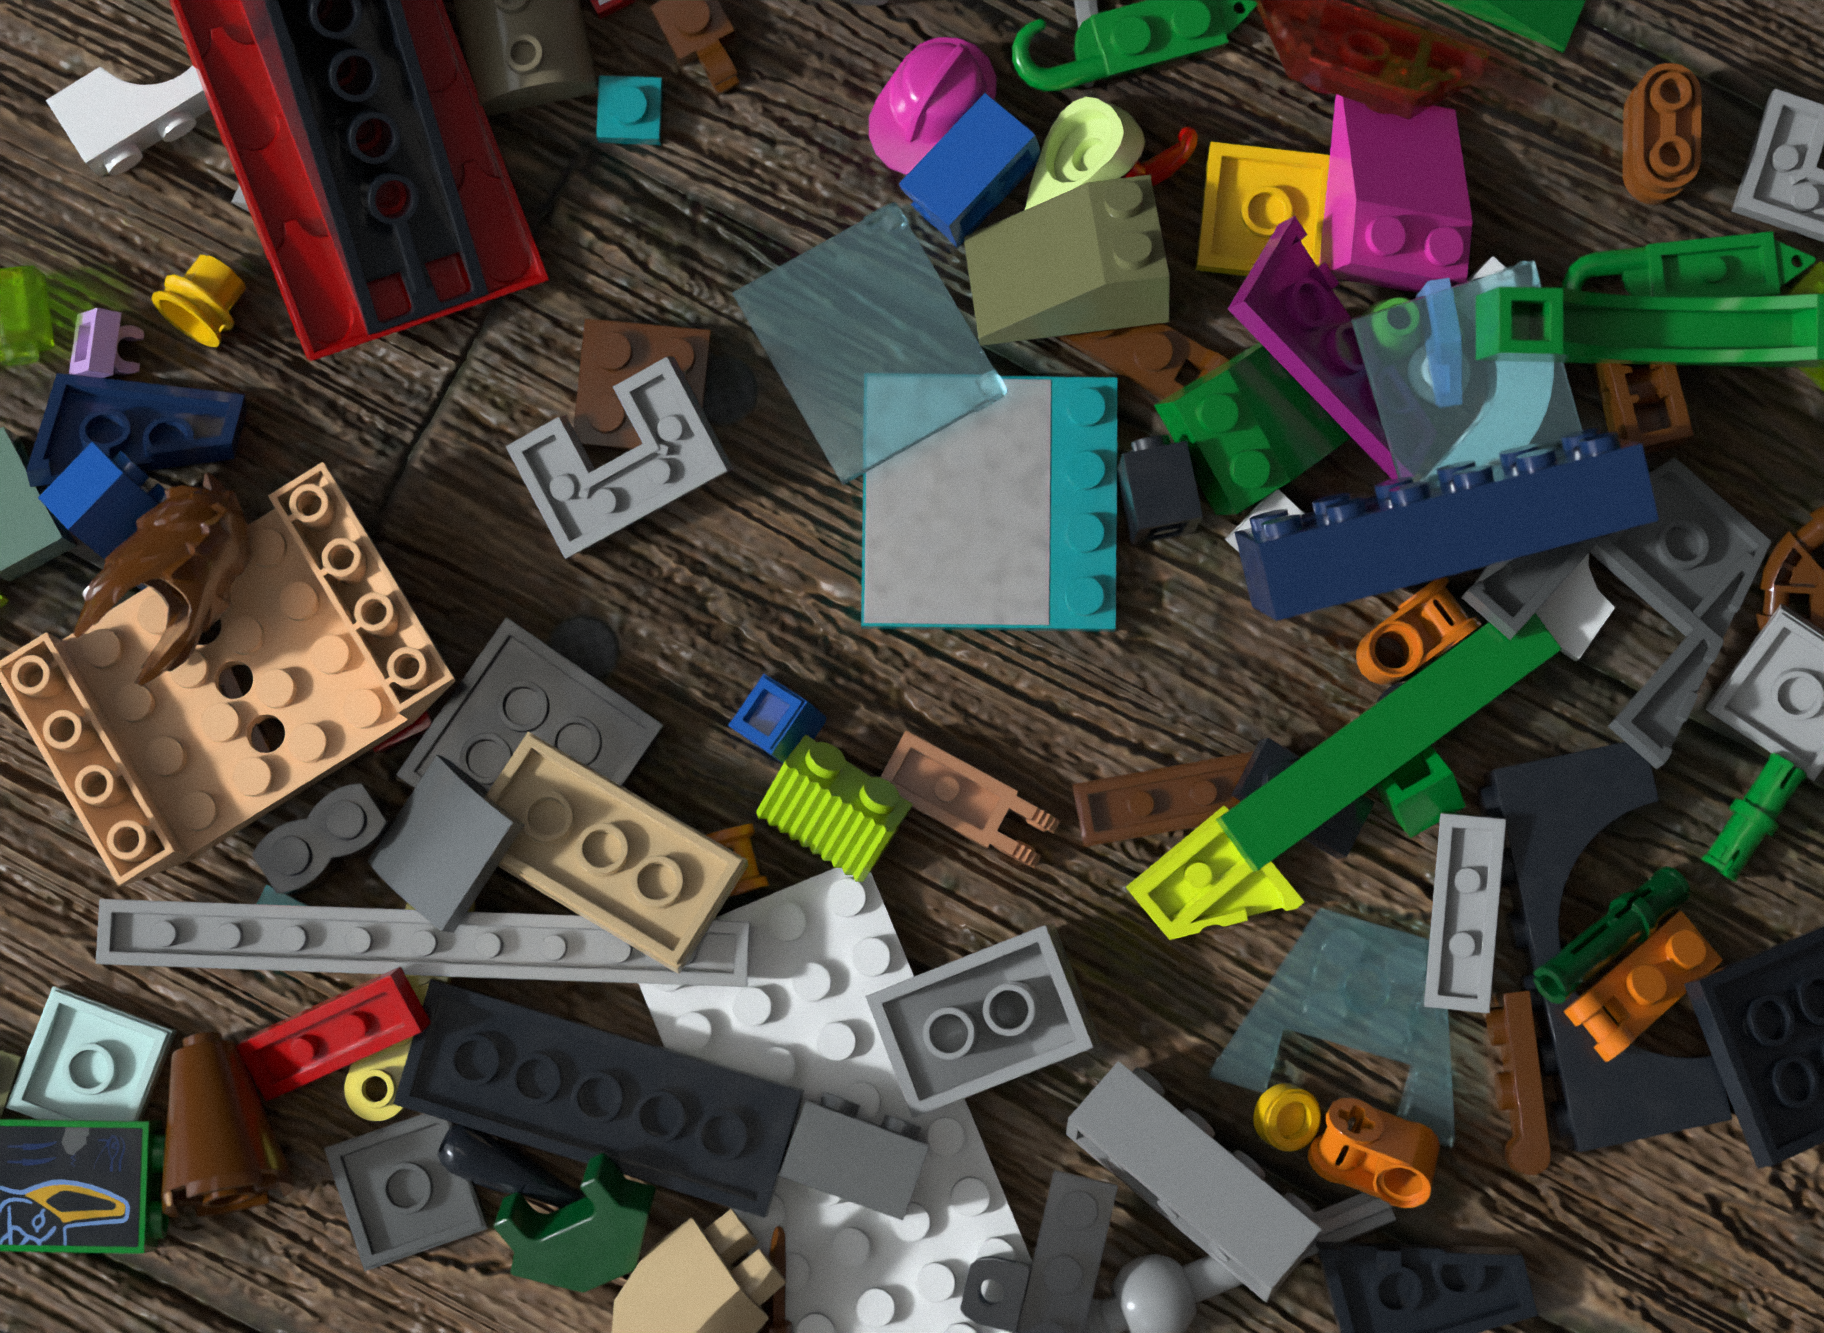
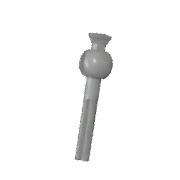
M1362 1192L1314 1212L1317 1217L1314 1223L1322 1230L1317 1241L1346 1242L1396 1221L1391 1209L1393 1206L1380 1198ZM1315 1245L1303 1259L1317 1254ZM1158 1254L1139 1256L1121 1268L1111 1286L1112 1296L1103 1300L1092 1299L1085 1333H1122L1125 1331L1127 1333H1184L1196 1316V1303L1243 1283L1210 1255L1184 1266H1181L1174 1259Z

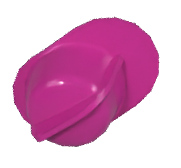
M937 37L920 43L904 58L881 91L870 113L869 138L876 155L890 169L907 175L984 93L994 100L996 96V74L989 58L976 45L951 37Z

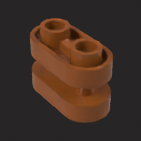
M1663 63L1654 66L1642 77L1624 103L1623 181L1628 192L1635 199L1645 204L1660 205L1669 202L1695 177L1700 168L1702 91L1696 76L1682 65Z

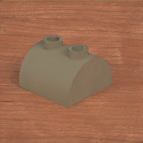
M453 0L464 58L477 90L479 105L483 106L486 116L598 93V80L581 0Z

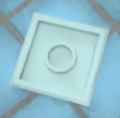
M53 986L6 1108L35 1119L142 1121L177 1031L62 987Z

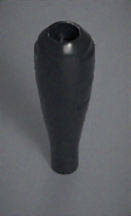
M459 1124L449 1128L440 1144L438 1157L441 1165L446 1167L448 1172L467 1181H473L475 1184L510 1195L518 1192L525 1199L551 1205L559 1209L587 1197L583 1191L563 1182L519 1150L501 1139L493 1137L489 1133Z

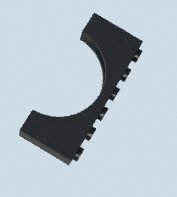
M1626 742L1494 769L1484 773L1485 786L1478 787L1477 789L1482 816L1507 818L1501 887L1509 886L1514 911L1506 913V925L1513 949H1523L1528 974L1520 976L1521 991H1530L1532 1012H1537L1543 1038L1536 1039L1539 1066L1543 1077L1552 1076L1557 1101L1549 1103V1115L1556 1139L1558 1141L1566 1139L1568 1150L1583 1152L1732 1120L1725 1086L1712 1055L1670 1057L1649 1052L1630 1044L1616 1057L1606 1063L1593 1048L1598 1042L1581 1023L1576 1027L1563 1012L1579 997L1578 993L1575 991L1562 1004H1555L1543 997L1534 983V978L1537 977L1534 975V971L1561 952L1558 923L1560 903L1564 886L1578 856L1599 831L1613 820L1640 806L1659 801L1651 764Z

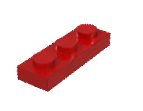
M400 966L253 1033L240 1041L236 1047L263 1098L267 1102L422 1032L431 1024V1021Z

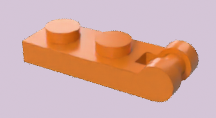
M1679 911L1664 922L1651 937L1640 943L1563 1012L1576 1027L1581 1023L1598 1042L1593 1048L1607 1063L1635 1041L1636 1037L1687 993L1684 986L1685 983L1708 974L1723 959L1685 914ZM1603 1005L1617 1020V1022L1619 1023L1618 1025H1616V1023L1605 1012V1010L1602 1008Z

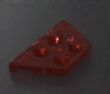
M1254 0L1257 2L1258 11L1288 78L1302 82L1316 92L1334 93L1363 103L1370 110L1380 114H1394L1406 119L1413 118L1480 78L1490 54L1489 51L1341 0Z

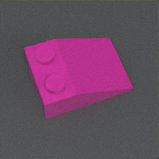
M1347 88L1337 89L1319 264L1325 261L1336 279L1419 293L1426 282L1430 280L1450 278L1451 289L1467 284L1473 221L1455 109Z

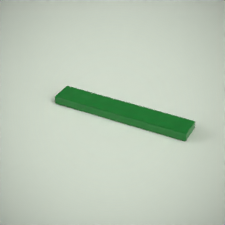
M1536 613L1533 614L1511 640L1488 622L1218 817L1216 821L1252 871L1256 872L1555 655L1562 648Z

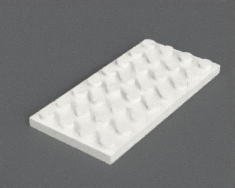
M834 868L716 917L714 920L750 922L748 987L639 983L665 1048L804 1090L787 1152L806 1100L809 1099L820 1103L823 1092L859 1104L860 1108L856 1117L881 1125L884 1115L887 1114L920 1126L922 1128L918 1139L930 1143L903 1221L779 1176L768 1216L765 1218L730 1207L747 1224L759 1241L758 1244L748 1251L749 1256L759 1248L768 1256L771 1238L776 1226H781L785 1231L787 1282L785 1320H789L792 1323V1333H1011L975 1323L968 1319L960 1309L969 1267L976 1259L984 1256H999L1029 1264L1033 1263L965 1098L912 1118L865 997L914 977L871 872L864 882H855L853 875H845L842 868ZM990 1279L983 1282L982 1294L988 1301L998 1302L1003 1299L1004 1289L998 1281Z

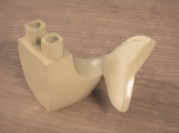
M733 1209L727 1211L705 1230L691 1217L644 1254L614 1300L611 1332L757 1333L769 1319L760 1305L787 1282L760 1248L734 1268L732 1264L758 1244L759 1241Z

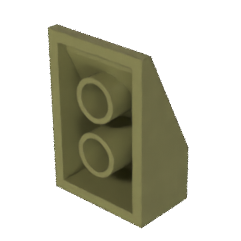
M1151 175L1088 182L964 237L979 346L1169 322L1170 276Z

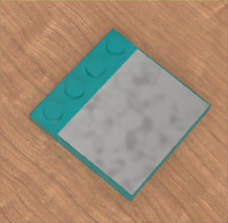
M865 374L861 629L1115 632L1118 377Z

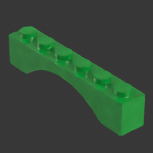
M1497 287L1476 296V361L1824 368V294L1711 298L1655 297L1595 293L1566 288Z

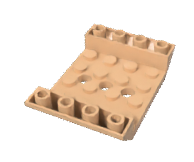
M324 462L268 495L275 509L248 525L253 557L245 571L237 576L231 585L230 601L232 604L220 617L221 631L218 637L209 644L197 645L193 654L173 671H166L143 686L134 683L142 671L141 666L160 641L167 625L168 607L162 597L150 587L145 588L109 610L96 625H92L78 639L74 636V633L61 640L46 632L0 660L1 685L111 875L120 887L198 857L413 724L456 681ZM247 665L253 674L251 689L240 698H227L222 687L219 686L221 672L228 667ZM277 718L283 723L285 729L283 743L272 752H259L251 740L253 727L256 723L260 724L263 720Z

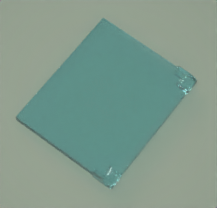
M896 202L881 207L863 217L864 220L732 293L842 485L969 414L977 413L1000 400L1008 393V389L1001 377L994 370L981 346H979L974 334L909 227V222Z
M1534 260L1520 261L1517 265L1351 320L1398 478L1411 476L1414 482H1429L1439 479L1437 469L1440 467L1469 460H1475L1476 466L1501 463L1500 452L1530 444H1537L1538 450L1563 447L1561 436L1582 430L1563 363L1476 361V296L1497 287H1541V281Z

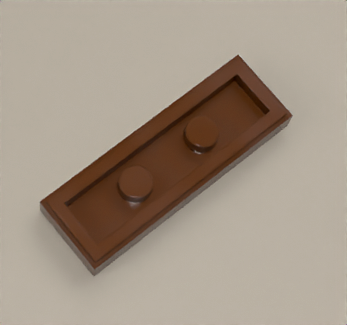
M1254 751L1072 784L1083 848L1196 828L1222 806L1231 809L1241 802L1231 796Z

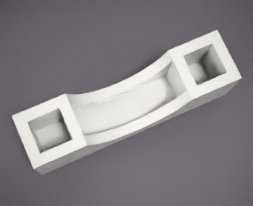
M193 65L183 74L172 80L151 85H140L123 81L99 67L46 100L84 162L99 178L107 173L118 175L131 169L142 159V151L162 139L165 142H170L184 136L196 125L195 118L210 110L197 71Z

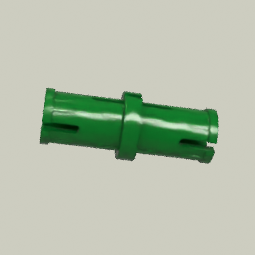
M1775 753L1770 754L1768 762L1742 800L1734 799L1728 808L1733 813L1708 852L1701 858L1705 864L1710 867H1716L1715 871L1734 882H1737L1739 879V874L1765 835L1773 837L1779 828L1776 819L1800 783L1808 776L1802 769L1798 767L1796 769L1792 768L1794 766L1792 762Z

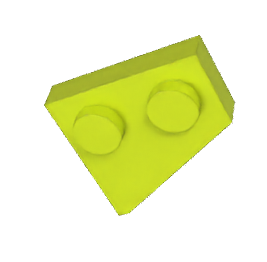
M1222 806L1126 886L1127 890L1169 940L1200 933L1203 928L1211 925L1225 927L1248 921L1247 916L1283 908L1285 911L1297 909L1304 903V900L1272 862H1269L1256 872L1252 871L1216 821L1218 817L1229 810L1225 806Z

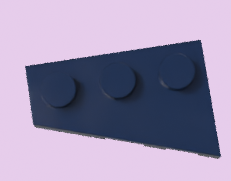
M57 373L26 470L29 486L51 484L91 442L96 444L112 459L120 451L124 452L143 471L234 459L247 413L245 394Z

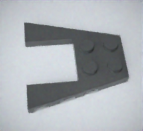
M1675 457L1649 473L1659 521L1515 558L1491 576L1472 585L1461 597L1504 636L1511 640L1590 552L1685 635L1686 638L1608 725L1612 731L1656 769L1669 759L1672 752L1671 747L1682 724L1690 715L1699 696L1697 693L1710 665L1715 662L1725 641L1723 638L1735 613L1739 611L1772 542Z

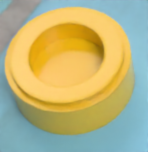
M1290 1083L1277 1084L1266 1090L1259 1098L1254 1109V1127L1259 1137L1273 1147L1286 1152L1297 1151L1308 1145L1316 1136L1321 1124V1109L1316 1098L1306 1090Z

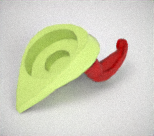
M1084 97L1076 100L1059 114L1045 139L1030 184L1025 210L1088 182L1151 175L1152 185L1155 186L1169 178L1189 159L1197 145L1198 135L1191 127L1183 128L1178 134L1179 143L1141 164L1138 159L1142 155L1145 138L1142 129L1128 112L1114 104L1105 103L1096 98Z

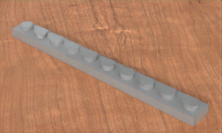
M99 899L96 964L384 974L401 966L405 975L748 987L750 922L713 920L681 973L678 974L584 917L575 915L467 912L455 932L450 933L438 929L417 910Z

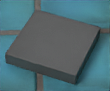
M421 1114L324 1148L364 1271L490 1228L476 1184L473 1181H467L448 1172L439 1160L438 1150L449 1128L456 1126L455 1123L427 1114Z

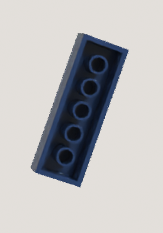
M1599 428L1585 429L1561 436L1563 447L1538 450L1537 444L1514 447L1499 453L1501 463L1476 466L1475 460L1457 462L1438 468L1437 474L1439 479L1414 482L1411 476L1401 477L1374 485L1376 495L1371 497L1351 499L1350 493H1340L1312 501L1314 511L1302 515H1289L1287 509H1279L1249 518L1251 528L1234 532L1252 607L1278 621L1659 521L1642 443L1619 439L1618 432L1601 434Z

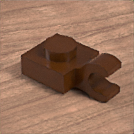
M661 0L650 6L656 22L681 67L698 59L718 96L740 85L736 76L738 73L722 46L736 39L735 30L718 0Z

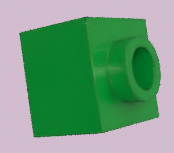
M1431 745L1375 785L1382 803L1410 838L1440 822L1441 812L1455 813L1466 807L1453 772Z

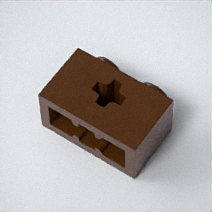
M1591 363L1608 431L1618 432L1619 439L1642 443L1644 455L1678 447L1694 435L1676 365Z

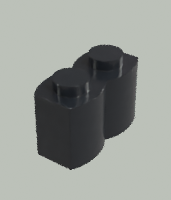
M351 784L326 795L315 805L307 819L294 820L272 830L260 841L252 855L276 893L286 895L304 894L317 889L331 879L344 860L361 858L374 852L394 820L374 788L364 784Z

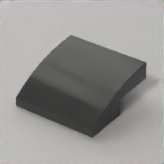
M436 755L368 859V862L396 893L441 931L454 933L524 827V824L486 796L489 792L487 789L445 757Z

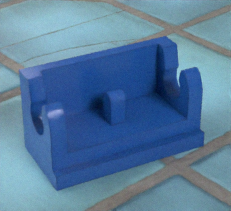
M984 93L903 178L899 185L901 190L913 200L911 206L958 248L964 242V237L972 234L1037 165L1041 151L1036 135Z

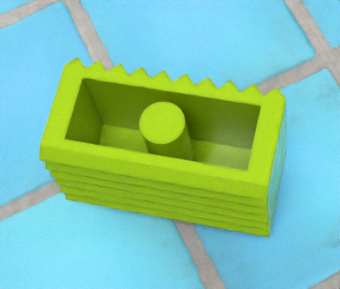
M805 734L785 760L759 805L756 814L758 819H767L769 826H777L780 833H788L791 840H799L801 847H810L812 854H821L823 861H831L834 868H842L845 875H853L855 882H864L887 849L913 804L901 797L896 787L889 781L879 777H870L847 762L842 752L835 746L826 742H816Z

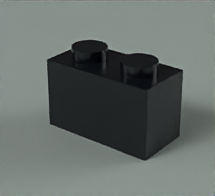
M1157 435L1132 442V451L1123 453L1117 468V482L1131 546L1193 534L1203 515L1187 441L1171 444L1169 435Z

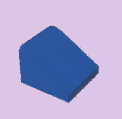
M763 674L728 726L784 764L805 734L814 740L825 724L826 716L808 701Z

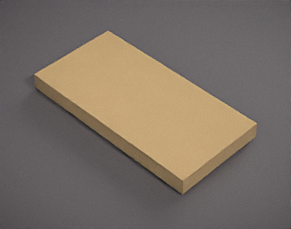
M527 732L486 795L524 824V827L498 867L678 974L681 973L748 867L747 859L530 732Z

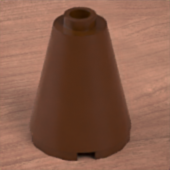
M203 1032L188 1036L183 1039L184 1047L172 1053L161 1194L163 1213L170 1217L180 1218L178 1206L189 1205L195 1206L196 1218L235 1213L270 1203L268 1190L280 1186L285 1197L294 1189L292 1173L247 1067L236 1047L237 1044L234 1041L222 1040L220 1032Z

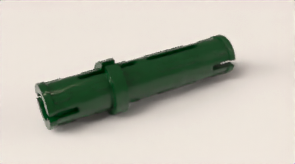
M1665 866L1656 871L1647 882L1632 893L1624 892L1610 903L1609 912L1581 933L1555 957H1552L1534 971V975L1537 976L1534 978V983L1538 991L1550 1002L1562 1004L1577 988L1596 975L1628 946H1631L1634 942H1644L1657 931L1659 921L1690 898V895L1687 894L1690 891L1687 880L1676 869Z

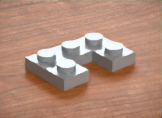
M1778 89L1772 91L1766 103L1732 212L1824 242V170L1817 168L1824 145L1823 104Z
M674 355L663 358L613 386L643 444L596 470L566 415L557 417L505 446L565 559L573 557L734 469Z

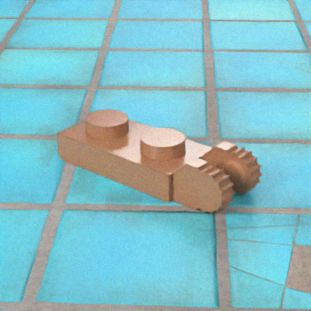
M905 731L880 778L892 783L898 790L899 795L913 804V809L985 848L991 845L1034 869L1041 858L1035 852V849L1020 840H1013L997 831L1005 815L1010 810L1025 819L1034 828L1053 834L1060 823L1056 817L1016 796L1017 790L908 731Z

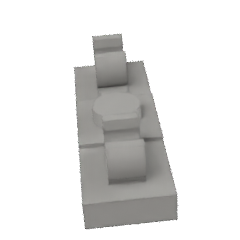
M1447 812L1440 813L1424 1007L1490 1013L1507 818Z

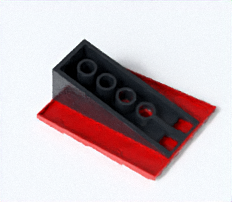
M169 0L220 137L229 154L266 258L270 262L294 330L307 359L313 361L549 280L484 108L479 105L477 90L442 0Z

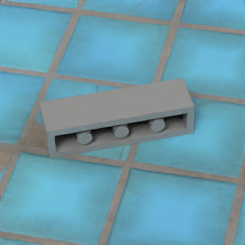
M1118 1061L1070 1115L1066 1135L1262 1300L1267 1302L1316 1244L1322 1229L1314 1223L1317 1219L1315 1213L1297 1196L1287 1192L1282 1197L1263 1181L1266 1177L1265 1172L1248 1155L1238 1150L1230 1154L1213 1140L1215 1132L1201 1116L1190 1109H1185L1181 1113L1162 1097L1165 1094V1090L1149 1073L1138 1067L1131 1072Z

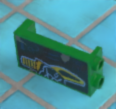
M0 1119V1251L145 1254L157 1250L158 1239L166 1238L169 1226V1216L163 1213L162 1201L160 1199V1173H163L166 1134H162V1121Z

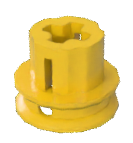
M200 254L183 277L175 274L167 275L164 281L165 290L154 292L151 299L162 316L178 330L203 345L218 347L222 340L220 333L231 330L235 324L229 311L244 293L246 286L235 272L223 262L212 256Z

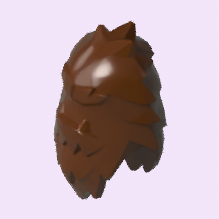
M210 472L204 475L203 487L178 485L165 490L167 500L136 520L138 530L105 558L104 568L82 593L85 603L74 628V636L77 639L92 625H96L129 589L143 583L152 588L164 600L168 607L166 630L141 666L142 671L134 682L139 686H143L166 671H173L193 654L202 632H206L232 604L230 601L231 585L235 578L245 571L253 557L248 525L235 491H228Z

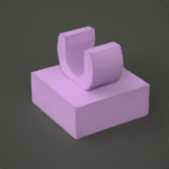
M94 308L77 314L69 374L104 378L113 374L124 376L138 372L140 364L124 361L118 354L117 346L121 339L131 342L143 340L144 331L133 325L120 327L121 312Z

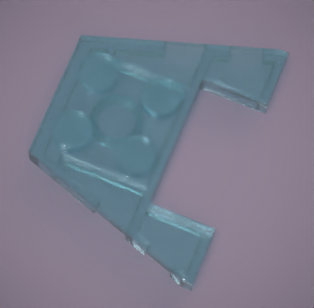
M1322 908L1317 909L1273 974V978L1252 1009L1248 1011L1223 1052L1211 1066L1208 1077L1264 1093L1268 1088L1283 1030L1287 1029L1408 1064L1410 1070L1397 1117L1429 1127L1438 1136L1440 1144L1453 1147L1455 1128L1448 1009L1424 1007L1430 940Z

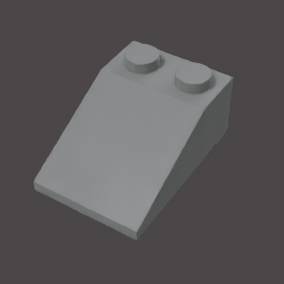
M1055 924L1041 926L865 996L912 1118L1101 1044Z

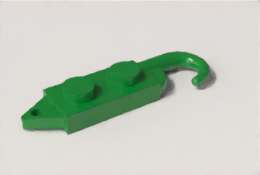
M1145 0L1094 14L1081 23L1075 35L1074 52L1076 61L1050 68L1038 66L1030 57L1029 47L1031 40L1036 34L1045 30L1047 26L1044 19H1037L1026 24L1017 33L1012 46V62L1018 75L1029 86L1041 91H1062L1102 79L1108 80L1224 48L1229 43L1227 36L1257 6V2L1253 0ZM1234 5L1241 6L1243 13L1237 14L1234 11Z
M1773 231L1647 244L1645 247L1598 251L1579 257L1568 268L1562 281V288L1581 291L1584 283L1592 277L1622 274L1625 289L1629 295L1708 298L1778 296L1781 294L1780 287L1811 266L1816 261V258L1775 240ZM1792 258L1799 260L1800 267H1795L1792 264Z

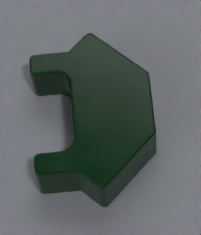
M601 1153L589 1159L580 1186L587 1197L552 1213L544 1214L535 1211L518 1192L504 1197L494 1223V1229L514 1251L510 1273L516 1277L585 1293L633 1272L637 1267L644 1244L656 1188L649 1184L626 1179L610 1157L605 1153Z

